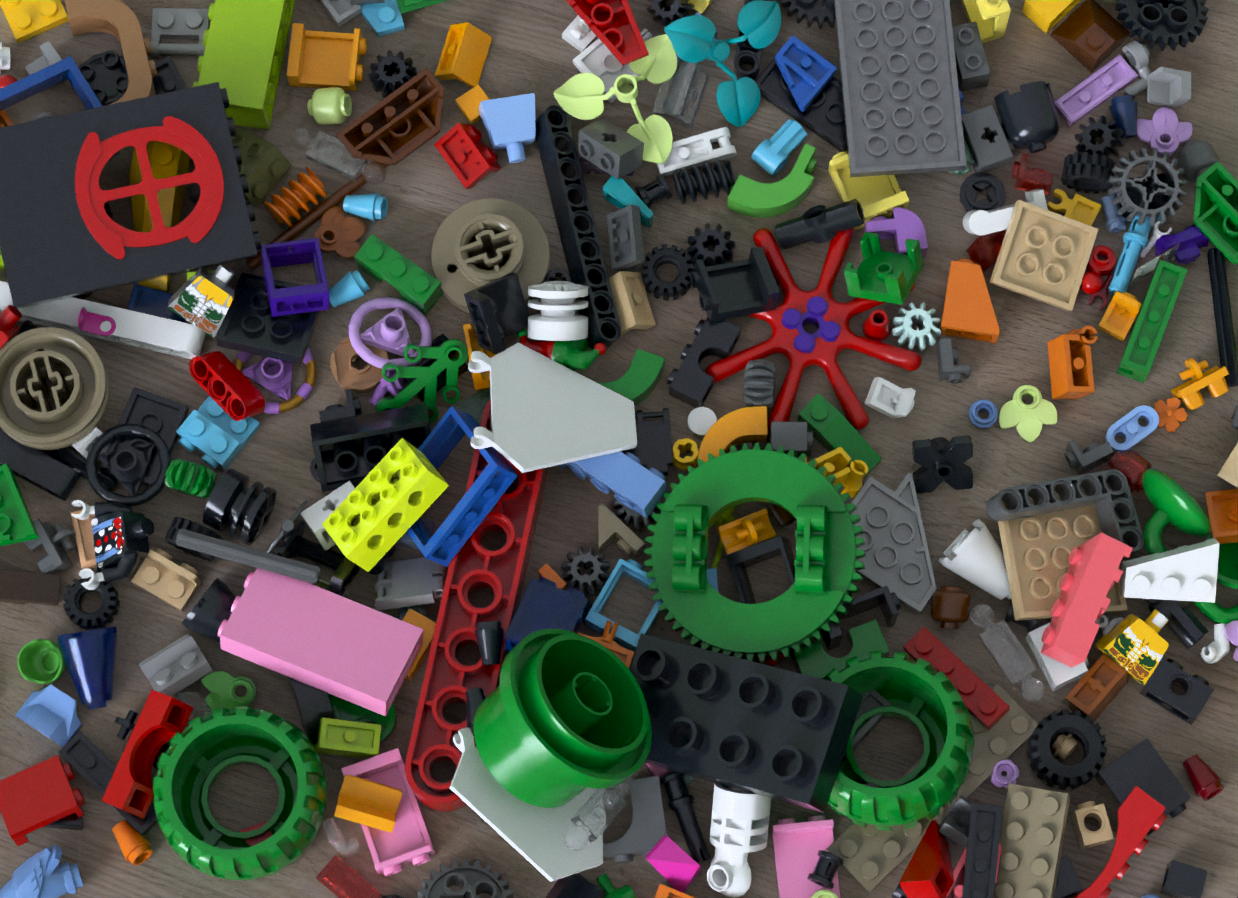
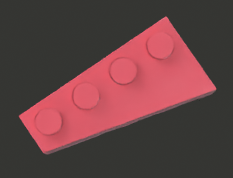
M1100 533L1072 549L1068 557V562L1070 563L1068 572L1065 573L1059 584L1061 589L1059 599L1054 602L1050 614L1053 616L1051 623L1042 635L1041 641L1044 642L1041 650L1042 654L1071 668L1086 660L1100 627V624L1095 621L1107 610L1111 599L1106 597L1107 593L1115 582H1119L1123 571L1119 570L1118 567L1122 558H1129L1132 547L1104 533Z

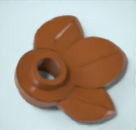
M335 206L323 214L321 226L315 231L313 238H318L320 250L323 253L335 252L345 259L355 258L354 256L361 248L356 241L364 235L367 223L358 217H346L342 206ZM324 235L331 236L333 240H326Z

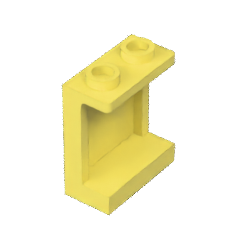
M960 0L968 22L976 21L982 43L1004 37L1011 12L1007 0Z
M847 151L836 154L829 161L828 171L842 203L856 199L863 208L865 222L863 225L853 227L854 230L865 227L866 222L874 217H891L892 210L895 207L908 210L910 200L906 191H901L895 175L850 178Z

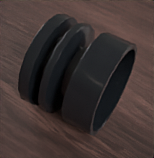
M230 468L222 474L210 494L203 513V523L220 532L225 531L231 525V537L237 539L241 536V542L249 546L254 543L266 527L274 508L277 492L271 487L264 489L263 483L259 481L249 488V477Z

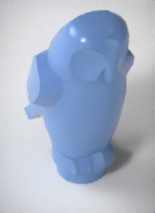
M52 845L50 848H45L41 852H37L14 870L12 878L0 889V898H59L65 893L74 894L77 888L83 887L78 864L69 865L67 861L58 865L61 861V847Z

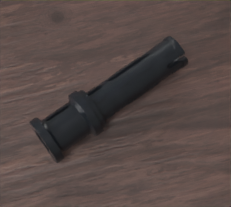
M677 772L661 778L660 784L665 786L670 800L668 803L669 809L676 813L691 858L700 863L711 859V855H709L692 807L693 800L695 799L693 795L689 794L684 780L686 774Z

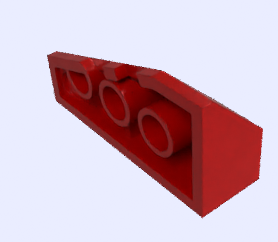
M566 0L622 66L649 56L627 0Z

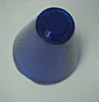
M117 627L57 635L58 644L81 703L88 704L89 709L107 707L106 701L112 700Z

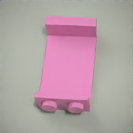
M820 815L808 817V822L796 823V819L790 818L778 820V825L772 826L779 898H811L815 892L822 889L830 890L838 898H841L837 871L832 881L834 883L832 889L822 887L807 879L809 873H813L819 860L817 855L819 850L828 852L827 848L834 842L833 819L826 820V816Z

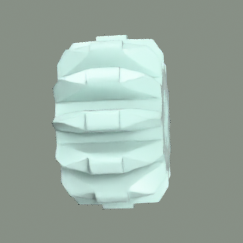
M911 302L908 305V310L902 307L898 310L900 317L893 318L892 323L896 327L893 329L892 334L900 336L898 340L899 346L908 342L909 350H913L914 345H918L919 350L922 352L925 350V343L929 346L935 345L936 340L934 337H939L941 334V330L938 328L941 324V319L934 317L936 312L934 308L925 311L926 304L923 302L920 304L919 309H916L915 304ZM912 323H915V326L919 323L922 325V329L920 331L919 328L913 330L911 328Z

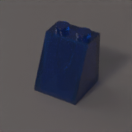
M531 578L505 633L506 650L510 652L527 635L542 629H563L578 633L588 608V599L584 598V593L572 588H568L567 591L556 587L557 584L546 578H540L539 581Z

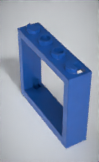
M71 56L0 89V111L67 79L86 109L101 107L102 104Z
M451 406L418 450L424 453L436 470H438L465 433L471 440V437H474V429L480 427V425L472 415ZM493 447L478 449L489 464L434 535L421 517L407 530V533L426 559L447 567L518 476L504 456Z

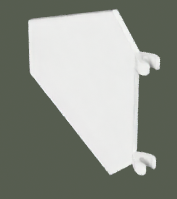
M519 342L492 358L480 351L472 352V361L468 363L469 371L473 373L490 371L492 432L484 427H476L474 429V437H471V446L473 448H495L522 473L636 448L637 434L634 402Z
M462 728L458 731V734L453 736V742L462 752V756L450 789L550 882L603 864L602 789L586 788L570 802L560 807L543 808L531 805L512 795L492 776L485 766L477 747H475L473 733H471L470 728Z

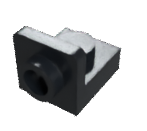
M351 389L345 390L348 406L343 407V405L335 404L326 407V410L319 411L321 422L362 414L359 397L354 398Z

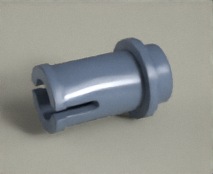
M1116 194L1107 195L1100 199L1106 218L1104 225L1106 229H1109L1110 233H1118L1125 230L1127 218L1123 217V214H1118V210L1121 208L1120 204L1112 205L1111 203L1112 200L1118 197Z

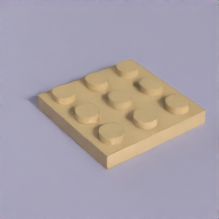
M1017 200L989 283L1057 308L1072 311L1099 229L1022 200Z

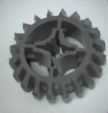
M1143 147L1139 151V156L1132 150L1129 152L1130 160L1122 157L1119 159L1122 167H1113L1112 171L1119 177L1111 176L1108 182L1117 185V187L1110 188L1108 194H1117L1118 197L1112 200L1111 203L1112 205L1121 203L1123 207L1118 210V214L1122 215L1127 210L1129 212L1127 221L1131 222L1135 216H1138L1137 223L1139 226H1142L1147 217L1149 225L1154 226L1156 224V217L1161 223L1167 221L1166 214L1173 217L1177 214L1174 207L1181 208L1184 203L1177 197H1185L1187 195V191L1179 189V187L1187 184V179H1178V176L1184 173V169L1180 168L1175 171L1173 166L1178 163V160L1173 159L1168 163L1166 161L1169 156L1168 152L1165 151L1159 158L1158 149L1153 148L1150 156H1148L1147 149ZM1147 164V169L1144 171L1142 178H1127L1131 168ZM1156 167L1166 175L1169 186L1158 179V169ZM1147 179L1149 181V186L1154 187V189H1152L1148 193L1149 195H1147L1146 187L1142 186V184H1144L1147 181ZM1126 187H1128V190L1134 191L1137 194L1138 205L1140 206H1137L1131 201L1127 194ZM1153 196H1169L1162 207L1148 209Z

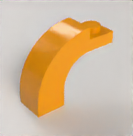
M767 406L741 408L721 417L704 436L699 448L698 459L705 463L708 461L709 453L714 457H718L719 449H723L727 454L733 445L737 446L755 440L758 443L767 442Z

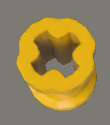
M689 438L677 440L672 448L673 463L678 469L688 471L687 467L689 465L693 468L697 465L699 453L697 443ZM691 451L690 456H685L684 459L680 457V452Z

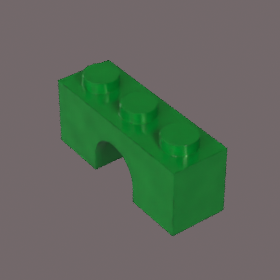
M371 234L354 256L358 268L379 283L384 280L391 284L401 293L405 301L416 306L425 315L428 314L442 296V284L439 280L373 234Z
M872 620L848 630L847 638L851 645V652L845 657H831L826 653L820 641L813 643L812 648L807 646L801 648V654L793 651L792 659L798 673L824 679V676L833 668L838 672L844 669L845 661L849 658L857 656L858 661L869 659V652L882 651L884 657H888L890 651L877 620Z

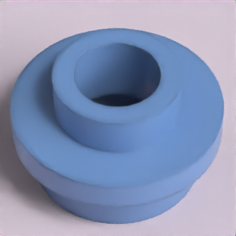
M978 400L969 409V420L977 428H989L997 421L998 410L991 401ZM978 412H987L988 418H979Z

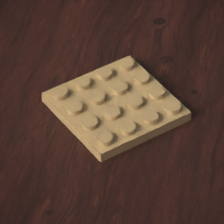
M1002 502V505L1008 509L1007 504ZM1095 505L1002 522L998 521L1015 621L1053 617L1050 611L1054 602L1059 599L1061 593L1059 584L1062 577L1068 572L1070 566L1068 557L1072 549L1102 533ZM1121 578L1118 583H1114L1111 590L1107 593L1106 597L1111 599L1104 614L1123 613L1128 610L1126 598L1120 592Z

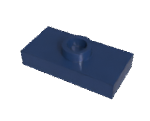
M134 283L127 310L185 322L184 318L168 308L169 299L173 294Z

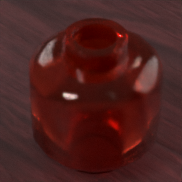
M1127 450L1123 454L1118 451L1108 463L1111 469L1119 470L1126 476L1131 493L1134 491L1139 493L1144 489L1142 475L1147 469H1152V465L1136 451Z

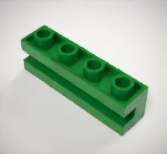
M1160 259L1116 372L1117 374L1141 383L1145 382L1188 269Z

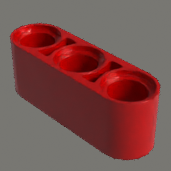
M213 351L196 356L190 360L189 371L193 379L233 420L240 421L261 414L264 411V396L223 353Z

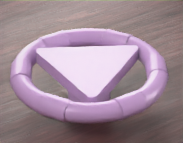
M393 297L374 298L362 304L353 313L349 323V338L355 352L365 362L382 369V366L388 362L395 363L396 365L415 366L422 361V358L415 363H410L405 358L384 359L375 355L365 344L404 357L403 349L407 344L411 343L402 313L404 311L421 329L422 338L419 346H431L433 341L432 329L426 316L416 306L402 299ZM395 308V310L385 315L383 319L361 335L359 334L362 321L369 312L378 309ZM410 349L407 352V355L409 357H414L417 355L418 351L414 353L413 349Z

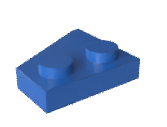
M793 35L775 55V62L802 112L806 110L837 73L836 66Z

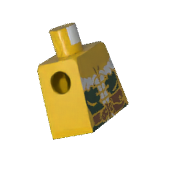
M1156 609L1145 621L1130 614L1103 636L1095 646L1124 668L1127 674L1135 681L1145 686L1169 646V643L1158 634L1169 620Z

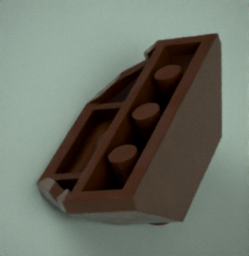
M425 68L339 131L336 137L354 158L395 166L440 133L444 87L429 69Z

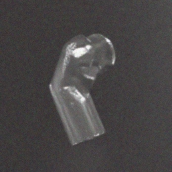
M329 818L323 822L322 825L329 843L344 857L351 858L353 854L361 851L356 838H350L348 841L345 840L335 818Z

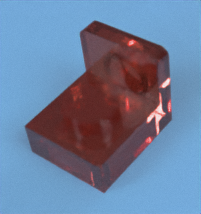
M1022 153L1020 162L1014 161L1011 178L1016 179L1015 189L1024 191L1041 189L1044 190L1045 195H1049L1054 174L1047 173L1046 170L1040 168L1025 169L1028 154Z
M1006 229L979 236L966 250L970 260L974 264L981 266L982 273L986 272L991 265L996 264Z

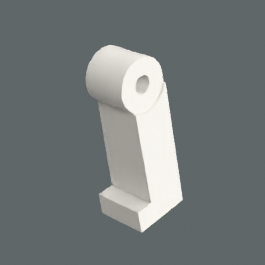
M1034 189L1025 192L1026 201L1024 202L1048 210L1044 190ZM1015 204L989 211L971 210L963 218V227L972 235H986L1005 230L1008 227Z

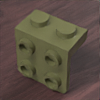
M239 130L236 132V136L231 137L233 146L239 145L242 165H237L239 174H245L249 193H245L244 197L248 203L252 202V206L257 208L292 164L274 144L244 130Z

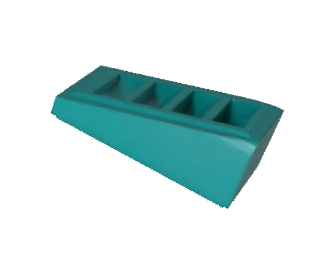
M611 176L603 186V199L618 209L629 205L638 206L641 223L650 228L653 225L652 211L623 178L616 179Z

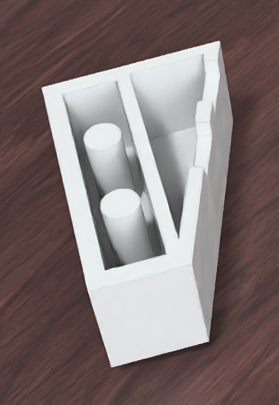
M1211 538L1193 545H1184L1174 550L1158 552L1122 562L1121 594L1126 598L1215 603L1220 543L1215 538Z

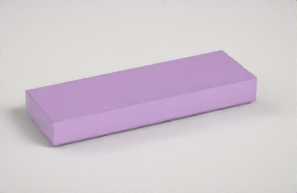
M1119 54L1054 102L1055 108L1071 127L1136 80L1138 74Z

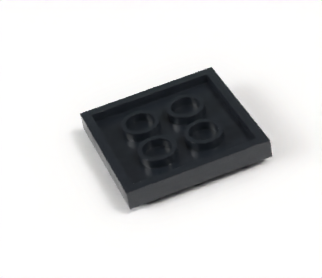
M241 273L233 301L217 336V346L302 364L320 311L272 317L264 277ZM274 279L275 289L303 286Z

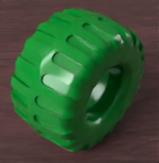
M882 651L869 652V659L858 661L857 656L849 658L845 661L844 669L838 672L833 668L824 676V680L848 685L860 694L875 690L892 704V706L876 707L862 714L854 723L846 747L847 759L840 765L828 804L840 816H847L854 824L865 828L868 824L877 826L878 830L892 831L891 826L903 825L904 829H909L917 826V821L924 817H927L928 820L935 818L940 814V808L943 805H950L957 797L960 786L964 785L973 757L974 731L972 721L961 695L954 688L951 680L942 671L936 672L931 663L922 658H919L917 662L912 661L908 653L895 651L894 657H884ZM878 714H883L884 718L896 717L908 721L918 729L924 741V752L919 765L911 774L899 780L882 781L869 777L858 767L854 759L852 743L857 732L866 722ZM873 783L880 788L866 786L865 784Z
M236 706V708L232 709L221 707L211 710L212 714L203 718L200 716L193 718L188 722L189 727L182 733L177 732L169 741L171 745L166 753L162 752L157 764V776L153 780L154 809L160 829L168 844L187 864L196 870L220 879L258 880V878L267 875L272 876L281 872V869L290 863L294 864L303 856L302 853L315 841L326 812V775L321 758L314 745L294 724L264 709H254L250 706ZM242 763L258 765L269 771L275 778L279 790L278 807L272 818L259 829L249 832L230 831L221 826L213 817L209 804L211 788L217 777L229 767ZM270 830L273 834L270 838L254 846H249L244 841L263 836Z

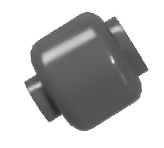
M1191 141L1184 145L1177 160L1180 168L1184 169L1186 179L1196 183V179L1219 161V158L1208 142Z

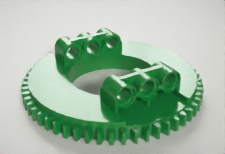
M744 443L740 451L733 445L731 446L730 453L726 454L723 449H719L718 457H714L709 453L707 462L704 463L701 459H698V467L696 469L689 465L687 467L689 472L687 476L678 475L680 479L678 485L670 483L673 491L671 493L664 492L662 495L666 499L665 503L656 504L661 510V514H652L651 516L657 521V524L648 525V529L654 533V536L645 538V541L651 544L652 547L644 549V553L652 558L645 561L644 565L653 568V570L646 573V577L655 580L648 586L650 590L658 591L653 596V599L656 602H662L658 607L659 611L662 613L668 612L665 620L668 623L675 621L672 628L676 632L683 629L681 637L685 640L692 637L690 644L694 647L702 643L701 649L710 650L712 648L713 652H723V654L729 656L735 654V657L744 659L746 655L747 660L755 662L756 656H758L760 662L766 664L768 655L775 662H778L780 652L788 659L790 658V649L792 648L798 654L802 653L801 644L803 643L807 647L812 648V637L821 642L823 640L820 633L821 630L828 633L832 632L829 626L830 621L838 625L841 623L836 615L837 613L847 615L848 611L844 608L843 604L854 603V600L848 594L858 593L859 589L853 582L862 581L863 579L861 575L856 573V570L865 569V565L857 561V559L866 557V553L857 548L866 543L864 538L856 536L862 534L864 530L862 526H854L861 519L859 515H851L857 508L854 503L846 504L851 499L848 493L841 494L844 489L841 483L833 485L837 479L833 474L825 477L828 471L825 466L817 469L818 462L815 459L807 463V456L804 453L796 458V451L792 448L785 454V448L779 445L775 452L773 446L767 443L764 450H762L759 443H755L752 450ZM754 501L772 503L784 508L797 519V529L795 530L796 559L794 560L795 582L786 592L767 602L744 604L732 601L719 594L707 578L708 531L724 512L736 505Z

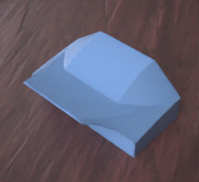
M49 684L41 691H33L15 715L61 747H64L83 726L77 717V701L52 684Z

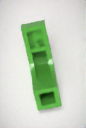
M805 143L794 168L781 181L760 183L739 174L727 199V209L744 216L769 218L782 215L797 207L813 188L814 177L811 175L818 162V159L815 158L816 148Z

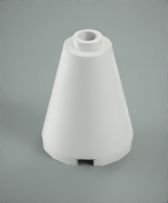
M977 519L971 523L975 528L970 533L966 529L962 531L943 552L946 557L939 558L938 561L947 569L1000 600L1006 597L1010 600L1011 594L1003 551L986 525L980 519Z

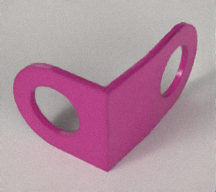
M84 307L81 309L78 318V327L81 331L109 336L116 329V323L111 317L88 312ZM109 321L111 329L106 332L100 329L102 322Z

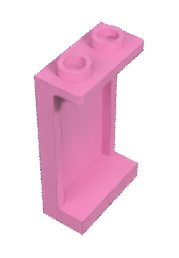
M396 748L341 768L343 776L350 774L402 790V797L396 812V822L392 833L361 824L377 873L391 876L401 872V866L413 862L414 866L429 862L431 860L430 856L434 855L435 851L416 796L406 778L405 765L399 749Z

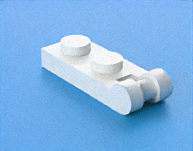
M728 127L673 142L671 153L666 162L657 164L659 173L665 177L672 175V170L675 173H679L681 168L689 170L694 165L699 167L703 163L709 164L714 161L734 158L737 156L735 146L730 143L729 138H731ZM718 142L720 148L713 150L711 143Z

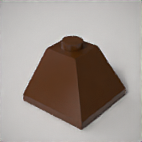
M1085 0L1050 36L1092 73L1129 37L1130 32L1127 29H1122V25L1096 1Z

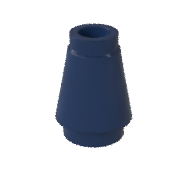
M1133 95L1119 96L1111 99L1112 106L1109 109L1117 123L1116 128H1121L1123 131L1120 139L1137 136L1138 102L1134 101Z

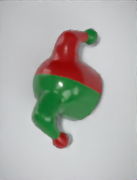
M522 329L517 333L520 344L573 371L588 368L599 355H603L606 352V346L603 343H597L593 350L587 351V338L571 341L528 340V330Z

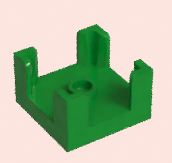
M865 232L860 241L863 254L861 264L858 269H854L853 263L848 262L844 269L849 296L903 305L924 266L919 240L906 239L907 255L882 251L879 235Z

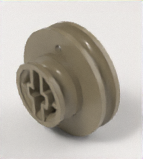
M485 198L466 203L445 218L433 240L431 261L434 276L442 284L441 289L443 290L442 294L454 307L470 315L464 294L512 272L518 276L524 300L528 307V300L537 299V297L528 295V286L545 282V277L550 271V250L543 227L528 210L508 200ZM493 251L495 257L488 259L485 252ZM450 265L457 267L454 273L448 272L447 269Z
M42 327L31 329L15 336L0 349V427L7 435L27 447L40 450H54L79 442L97 427L109 403L110 381L102 360L89 342L69 330L56 327ZM48 377L54 385L51 389L56 405L55 410H53L52 405L47 399L50 397L45 380ZM63 378H65L67 384L69 385V387H70L71 390H72V393H71L70 389L68 388V386L66 385V383L64 382ZM35 402H36L37 405L40 407V409L42 410V412H38V411L35 409V407H36Z

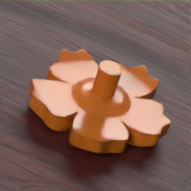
M1174 397L1172 399L1168 398L1166 403L1161 399L1154 403V410L1159 416L1158 427L1162 428L1165 425L1168 433L1175 432L1180 426L1178 422L1186 421L1188 414L1184 408H1179L1181 400Z

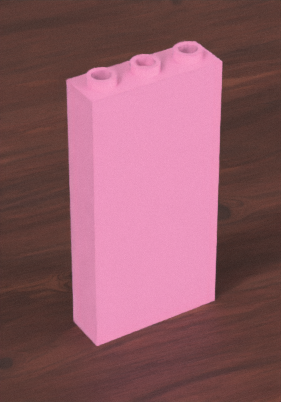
M259 568L254 573L250 572L246 578L245 590L242 596H237L232 604L230 618L228 620L224 619L219 627L218 636L220 637L221 650L386 717L423 644L424 629L305 581Z

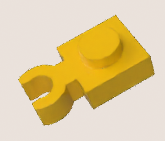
M1055 189L1052 196L1060 199L1061 203L1053 204L1048 202L1047 204L1049 211L1054 213L1062 212L1065 214V217L1089 226L1093 225L1102 206L1077 193L1071 200L1060 189Z

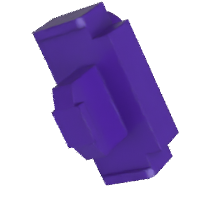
M1191 225L1176 234H1167L1159 237L1155 242V256L1161 255L1180 243L1175 258L1179 264H1188L1196 261L1200 256L1199 248L1208 246L1209 239L1196 225Z

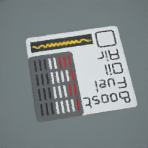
M1180 243L1137 268L1130 286L1152 274L1160 259L1169 263L1172 262Z

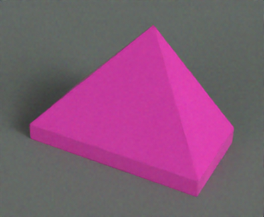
M666 835L645 856L650 864L675 890L683 893L701 874L700 865Z

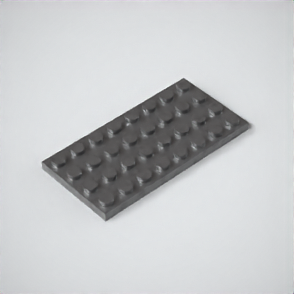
M834 0L850 178L966 170L950 0Z

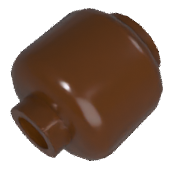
M940 585V590H936L932 594L931 618L939 621L941 628L958 629V623H965L969 620L970 595L964 592V587Z

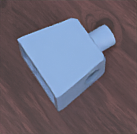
M530 93L481 101L478 110L493 150L507 149L509 163L525 161L524 146L533 144L536 137L535 94Z

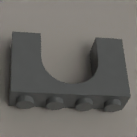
M659 776L629 780L633 810L632 823L628 831L620 839L612 843L603 844V860L615 859L617 864L632 862L634 856H646L664 835L667 836Z

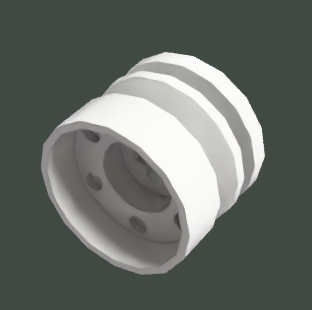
M548 281L528 286V295L538 297V299L528 300V307L541 310L539 314L528 316L529 338L547 341H571L588 338V317L575 314V310L588 307L587 300L577 299L588 296V286L568 281Z

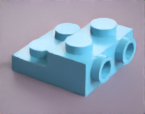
M208 396L197 411L194 409L176 433L180 438L178 442L190 452H193L194 449L203 455L201 459L213 469L218 466L225 471L261 425L252 417L240 421L233 420Z

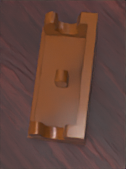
M1103 653L1065 697L1071 711H1081L1083 717H1086L1088 714L1093 718L1091 720L1093 723L1128 683L1127 671Z

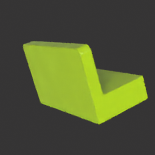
M322 717L319 724L318 743L314 747L318 753L369 759L379 754L381 725Z

